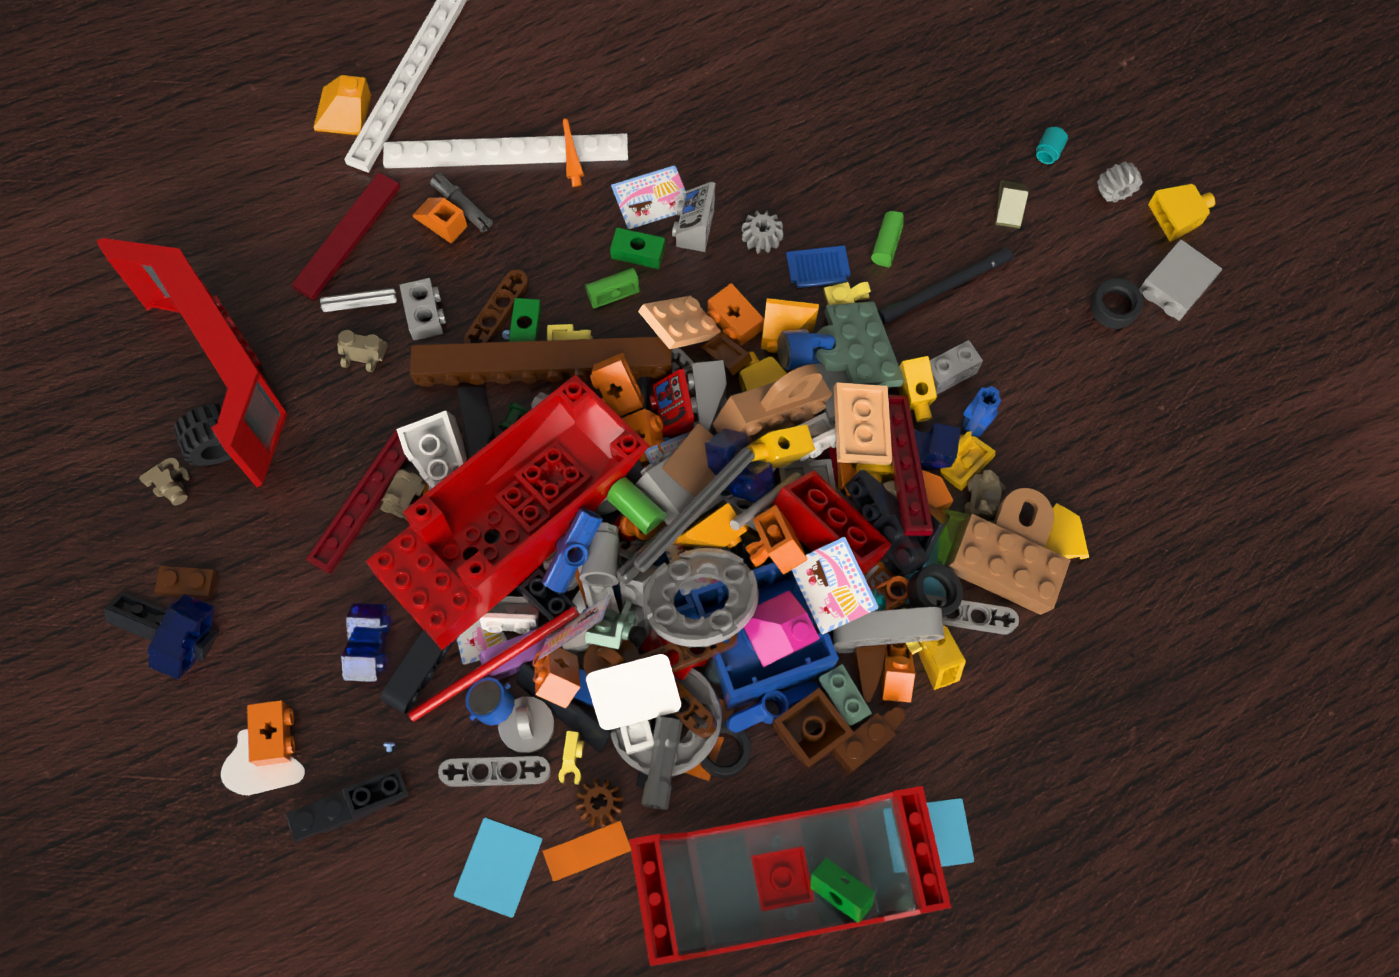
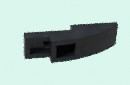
M859 470L846 483L845 487L862 516L874 528L879 529L881 534L892 544L890 549L905 575L914 573L929 560L917 539L920 536H904L898 500L865 470Z
M500 536L492 544L498 542ZM536 569L515 588L522 597L549 621L573 606L577 608L563 592L552 591L543 585L542 580L545 574L540 569Z
M397 768L343 789V792L285 814L296 843L322 832L326 834L371 815L407 797L408 792L400 770Z

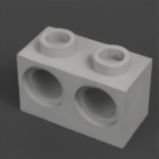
M430 278L400 284L408 328L413 341L444 334L442 324H446L443 309H438L437 302L441 301L438 287L432 286ZM420 296H426L422 300H417ZM425 318H431L428 322H422Z
M969 340L929 360L936 395L977 374L983 360Z

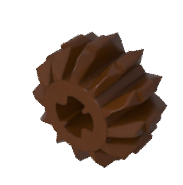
M594 778V788L591 789L589 784L584 783L583 787L587 794L581 792L576 794V797L584 802L576 804L575 809L579 811L585 810L579 816L581 821L591 816L589 826L593 828L597 819H599L600 826L603 829L606 828L605 818L608 817L614 824L617 820L612 813H623V809L615 804L624 802V797L615 796L620 790L618 785L608 790L610 787L609 779H606L603 786L600 787L598 778ZM601 796L605 797L606 807L601 806L599 810H595L596 806L592 803L593 800H599Z

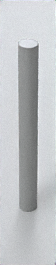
M798 472L793 473L730 521L731 528L738 530L774 502L784 486L802 477L801 474Z

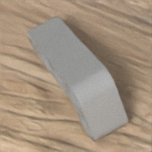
M938 607L870 612L832 630L833 646L837 653H853L854 649L860 646L943 639L942 609Z

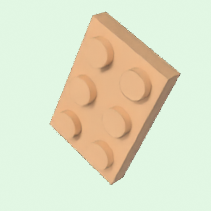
M692 296L643 304L638 311L669 349L709 341L721 332L716 326L715 321L700 307V303Z
M837 382L833 386L837 462L889 465L892 463L888 386Z

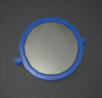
M490 677L482 678L475 682L466 696V708L471 713L469 718L472 721L477 718L482 723L491 726L504 722L514 708V695L509 690L511 685L508 682L504 685L497 679Z

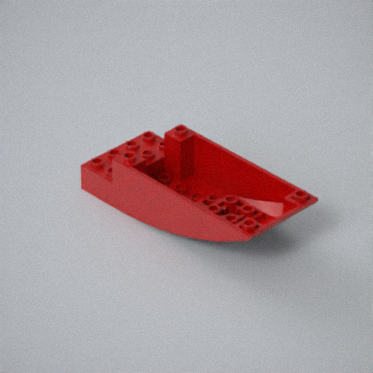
M575 374L404 510L403 513L410 526L370 557L366 563L374 575L440 649L443 650L503 600L557 550V541L567 533L579 508L594 511L607 497L610 488L630 471L648 449L649 445ZM491 530L500 533L499 541L494 544L485 541V535ZM468 548H476L478 552L466 561L463 558L464 552Z

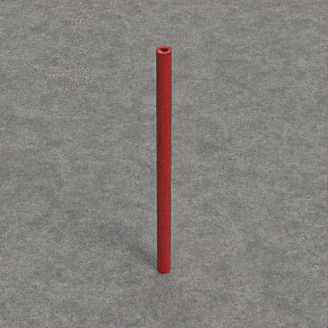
M575 606L569 608L408 712L410 719L415 722L580 615Z

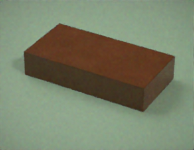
M719 332L701 346L704 354L711 360H723L725 371L732 376L753 361L747 351L722 332Z

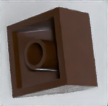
M820 688L773 721V729L788 749L807 768L854 735L852 729Z

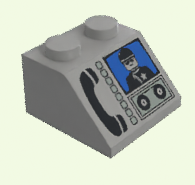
M709 182L685 192L684 201L679 200L677 215H680L679 222H674L672 236L676 237V247L706 251L715 210L716 183Z

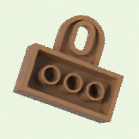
M805 365L787 373L776 382L730 396L713 422V426L723 444L729 450L737 447L738 449H743L769 432L796 427L815 418L819 412L826 408V403L832 396V393L815 365Z
M1020 488L1014 490L1002 500L993 523L974 514L961 521L944 566L950 568L958 577L1041 615L1054 609L1071 560L1045 548L1054 521L1053 509L1048 499L1034 489ZM1024 502L1030 503L1034 508V514L1029 527H1025L1019 522V514Z

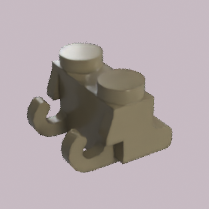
M350 330L340 332L337 343L338 353L345 355V358L341 357V367L348 368L352 360L366 363V371L374 372L377 362L383 360L388 346L387 341L379 339L376 335H356Z
M175 458L165 459L139 477L141 482L147 487L151 486L153 482L156 486L153 489V493L157 497H167L174 506L180 505L187 500L188 496L181 481L178 483L176 477L183 474V478L189 480L190 474L185 468L181 467ZM173 465L174 470L170 471L167 467Z
M404 469L398 470L382 499L383 504L380 510L406 519L403 511L412 505L410 502L414 495L420 496L427 482L423 481V478L413 472L409 473Z
M984 470L983 474H976L968 480L971 502L966 503L965 514L967 517L974 514L989 520L990 518L995 519L1001 504L1002 494L1006 492V486L999 481V477L992 470Z

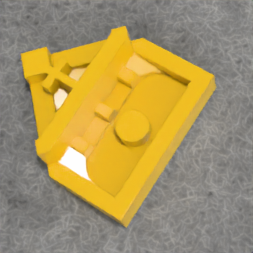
M968 431L965 435L946 436V433L938 434L940 473L947 481L962 491L968 485L969 478L978 474L995 457L996 451L977 437H972L971 431Z
M1056 503L1052 508L1054 521L1045 548L1068 559L1080 557V559L1089 558L1080 516Z

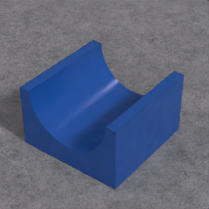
M775 563L752 570L759 592L757 606L790 591L807 612L820 639L763 667L744 628L738 632L739 639L735 647L712 657L719 676L723 701L727 711L757 701L767 692L773 690L782 692L807 681L820 678L822 675L833 670L839 659L829 633H820L792 570L783 574ZM721 581L690 591L698 619L704 617V619L708 618L714 611L723 609L729 599V591ZM729 638L724 640L725 643L730 641ZM715 644L712 645V649L717 648Z

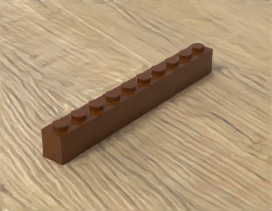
M660 337L411 345L410 375L415 384L429 387L433 384L455 386L459 383L482 385L485 382L508 384L511 381L534 383L537 380L561 382L564 379L572 378L575 374L582 381H587L591 379L590 375L592 374L594 364L623 353L635 379L640 377L663 379L673 373V349H669Z

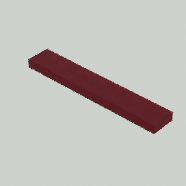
M378 172L291 284L293 289L312 300L316 299L401 188L398 182Z
M888 395L892 448L891 466L904 536H931L934 530L908 396Z
M397 430L393 432L306 558L309 563L328 574L333 572L383 499L397 471L403 469L409 461L404 454Z

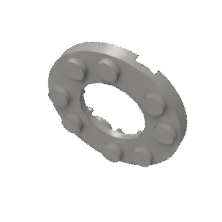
M700 548L680 553V558L668 565L664 562L652 574L645 587L643 597L644 609L652 628L667 641L688 647H707L722 642L738 633L752 618L759 599L755 575L744 564L743 559L734 553L715 548ZM710 577L726 585L729 591V599L723 609L714 611L710 617L691 619L676 611L674 598L678 590L687 582L697 578Z
M693 668L685 680H679L675 676L674 678L714 715L717 720V729L713 735L707 738H700L689 729L687 735L679 741V745L676 748L672 776L685 773L702 762L713 749L721 729L722 712L717 693L709 681ZM685 698L686 701L690 704V699ZM696 713L692 716L700 724V727L705 729L708 726L706 720H703ZM620 727L612 729L611 738L620 756L632 767L648 775L653 748L627 755Z

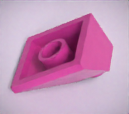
M790 591L758 605L752 618L744 627L763 667L820 639L807 612Z

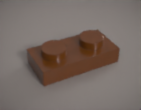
M159 566L154 592L157 595L212 599L217 572L212 569Z

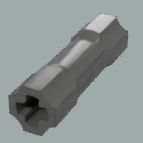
M657 717L653 752L641 804L644 807L668 810L676 748L679 745L682 722L678 719Z

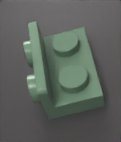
M626 601L621 614H617L614 610L606 609L603 620L587 629L585 642L619 649L622 640H628L630 628H633L636 612L631 611L632 602Z
M843 664L819 678V682L832 704L849 727L855 723L859 725L869 719L872 712Z

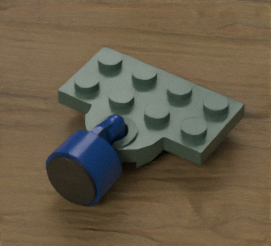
M874 301L826 305L824 313L829 326H825L813 334H809L806 329L782 331L778 337V357L781 366L785 370H794L805 365L822 363L825 366L824 370L833 372L845 371L849 383L888 386V388L899 387L903 384L904 378Z

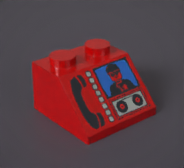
M680 369L654 384L653 395H649L651 410L657 411V415L663 423V438H675L694 429V414L684 369Z

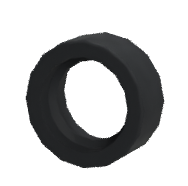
M1112 278L1104 281L1099 285L1091 300V311L1094 318L1101 325L1112 329L1128 327L1135 321L1143 307V296L1140 289L1133 282L1123 278ZM1110 292L1123 295L1131 305L1130 312L1121 315L1109 311L1102 301L1103 296Z
M931 564L915 572L907 585V597L912 608L937 607L926 598L923 591V582L926 577L937 579L946 591V603L944 606L938 607L942 609V617L954 612L960 606L963 598L962 584L958 576L950 568L941 564Z
M727 721L721 722L720 733L733 735L738 740L741 749L738 760L730 766H719L712 762L707 755L700 762L705 771L718 778H730L739 774L747 765L751 754V742L746 731L742 730L737 733L730 731L726 725Z

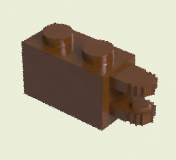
M894 707V709L889 710L882 717L879 713H876L859 727L853 736L832 751V756L849 776L892 741L896 736L894 730L905 720L904 710Z

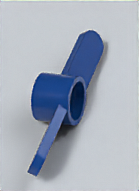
M807 681L783 693L776 690L767 692L757 704L731 715L726 722L727 728L737 733L759 722L773 724L776 718L818 689L819 685L816 682ZM765 700H772L778 705L779 715H773L766 709Z

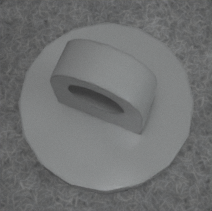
M520 697L514 699L513 711L504 722L498 724V731L502 741L508 748L517 753L531 754L544 748L552 738L555 721L552 711L543 701L535 697Z

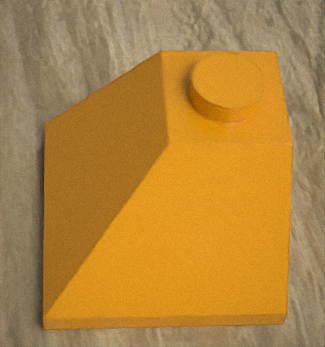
M341 75L323 87L314 124L315 131L359 135L365 124L371 99V92L365 77Z
M767 298L761 349L771 353H778V337L782 331L806 329L809 334H812L815 328L819 304Z
M727 503L712 510L688 527L672 545L715 549L726 546L730 549L742 541L740 535L746 532L747 529L745 526L738 530L731 528L730 521L737 517L730 504Z

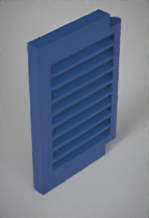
M845 245L786 252L791 283H796L797 288L846 283V277L850 276Z

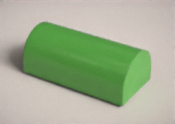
M889 211L884 215L871 256L872 261L877 265L888 268L892 265L903 229L904 215L901 212Z
M634 268L585 285L593 309L640 292L639 280Z
M626 477L619 479L607 494V500L645 535L666 519V513Z

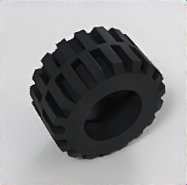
M213 403L198 407L187 412L186 415L180 417L179 421L175 423V436L183 458L189 464L206 466L232 459L211 429L218 422L223 403Z

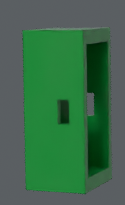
M616 228L610 248L611 259L660 269L665 251V238ZM630 243L643 245L644 248L634 250Z
M514 298L509 342L538 341L542 313L540 300ZM522 316H527L532 320L531 326L527 329H522L517 325L518 319Z
M825 857L812 873L810 889L857 923H860L873 906L875 892ZM844 878V879H846L849 883L846 884V883H845L844 881H842L841 879Z

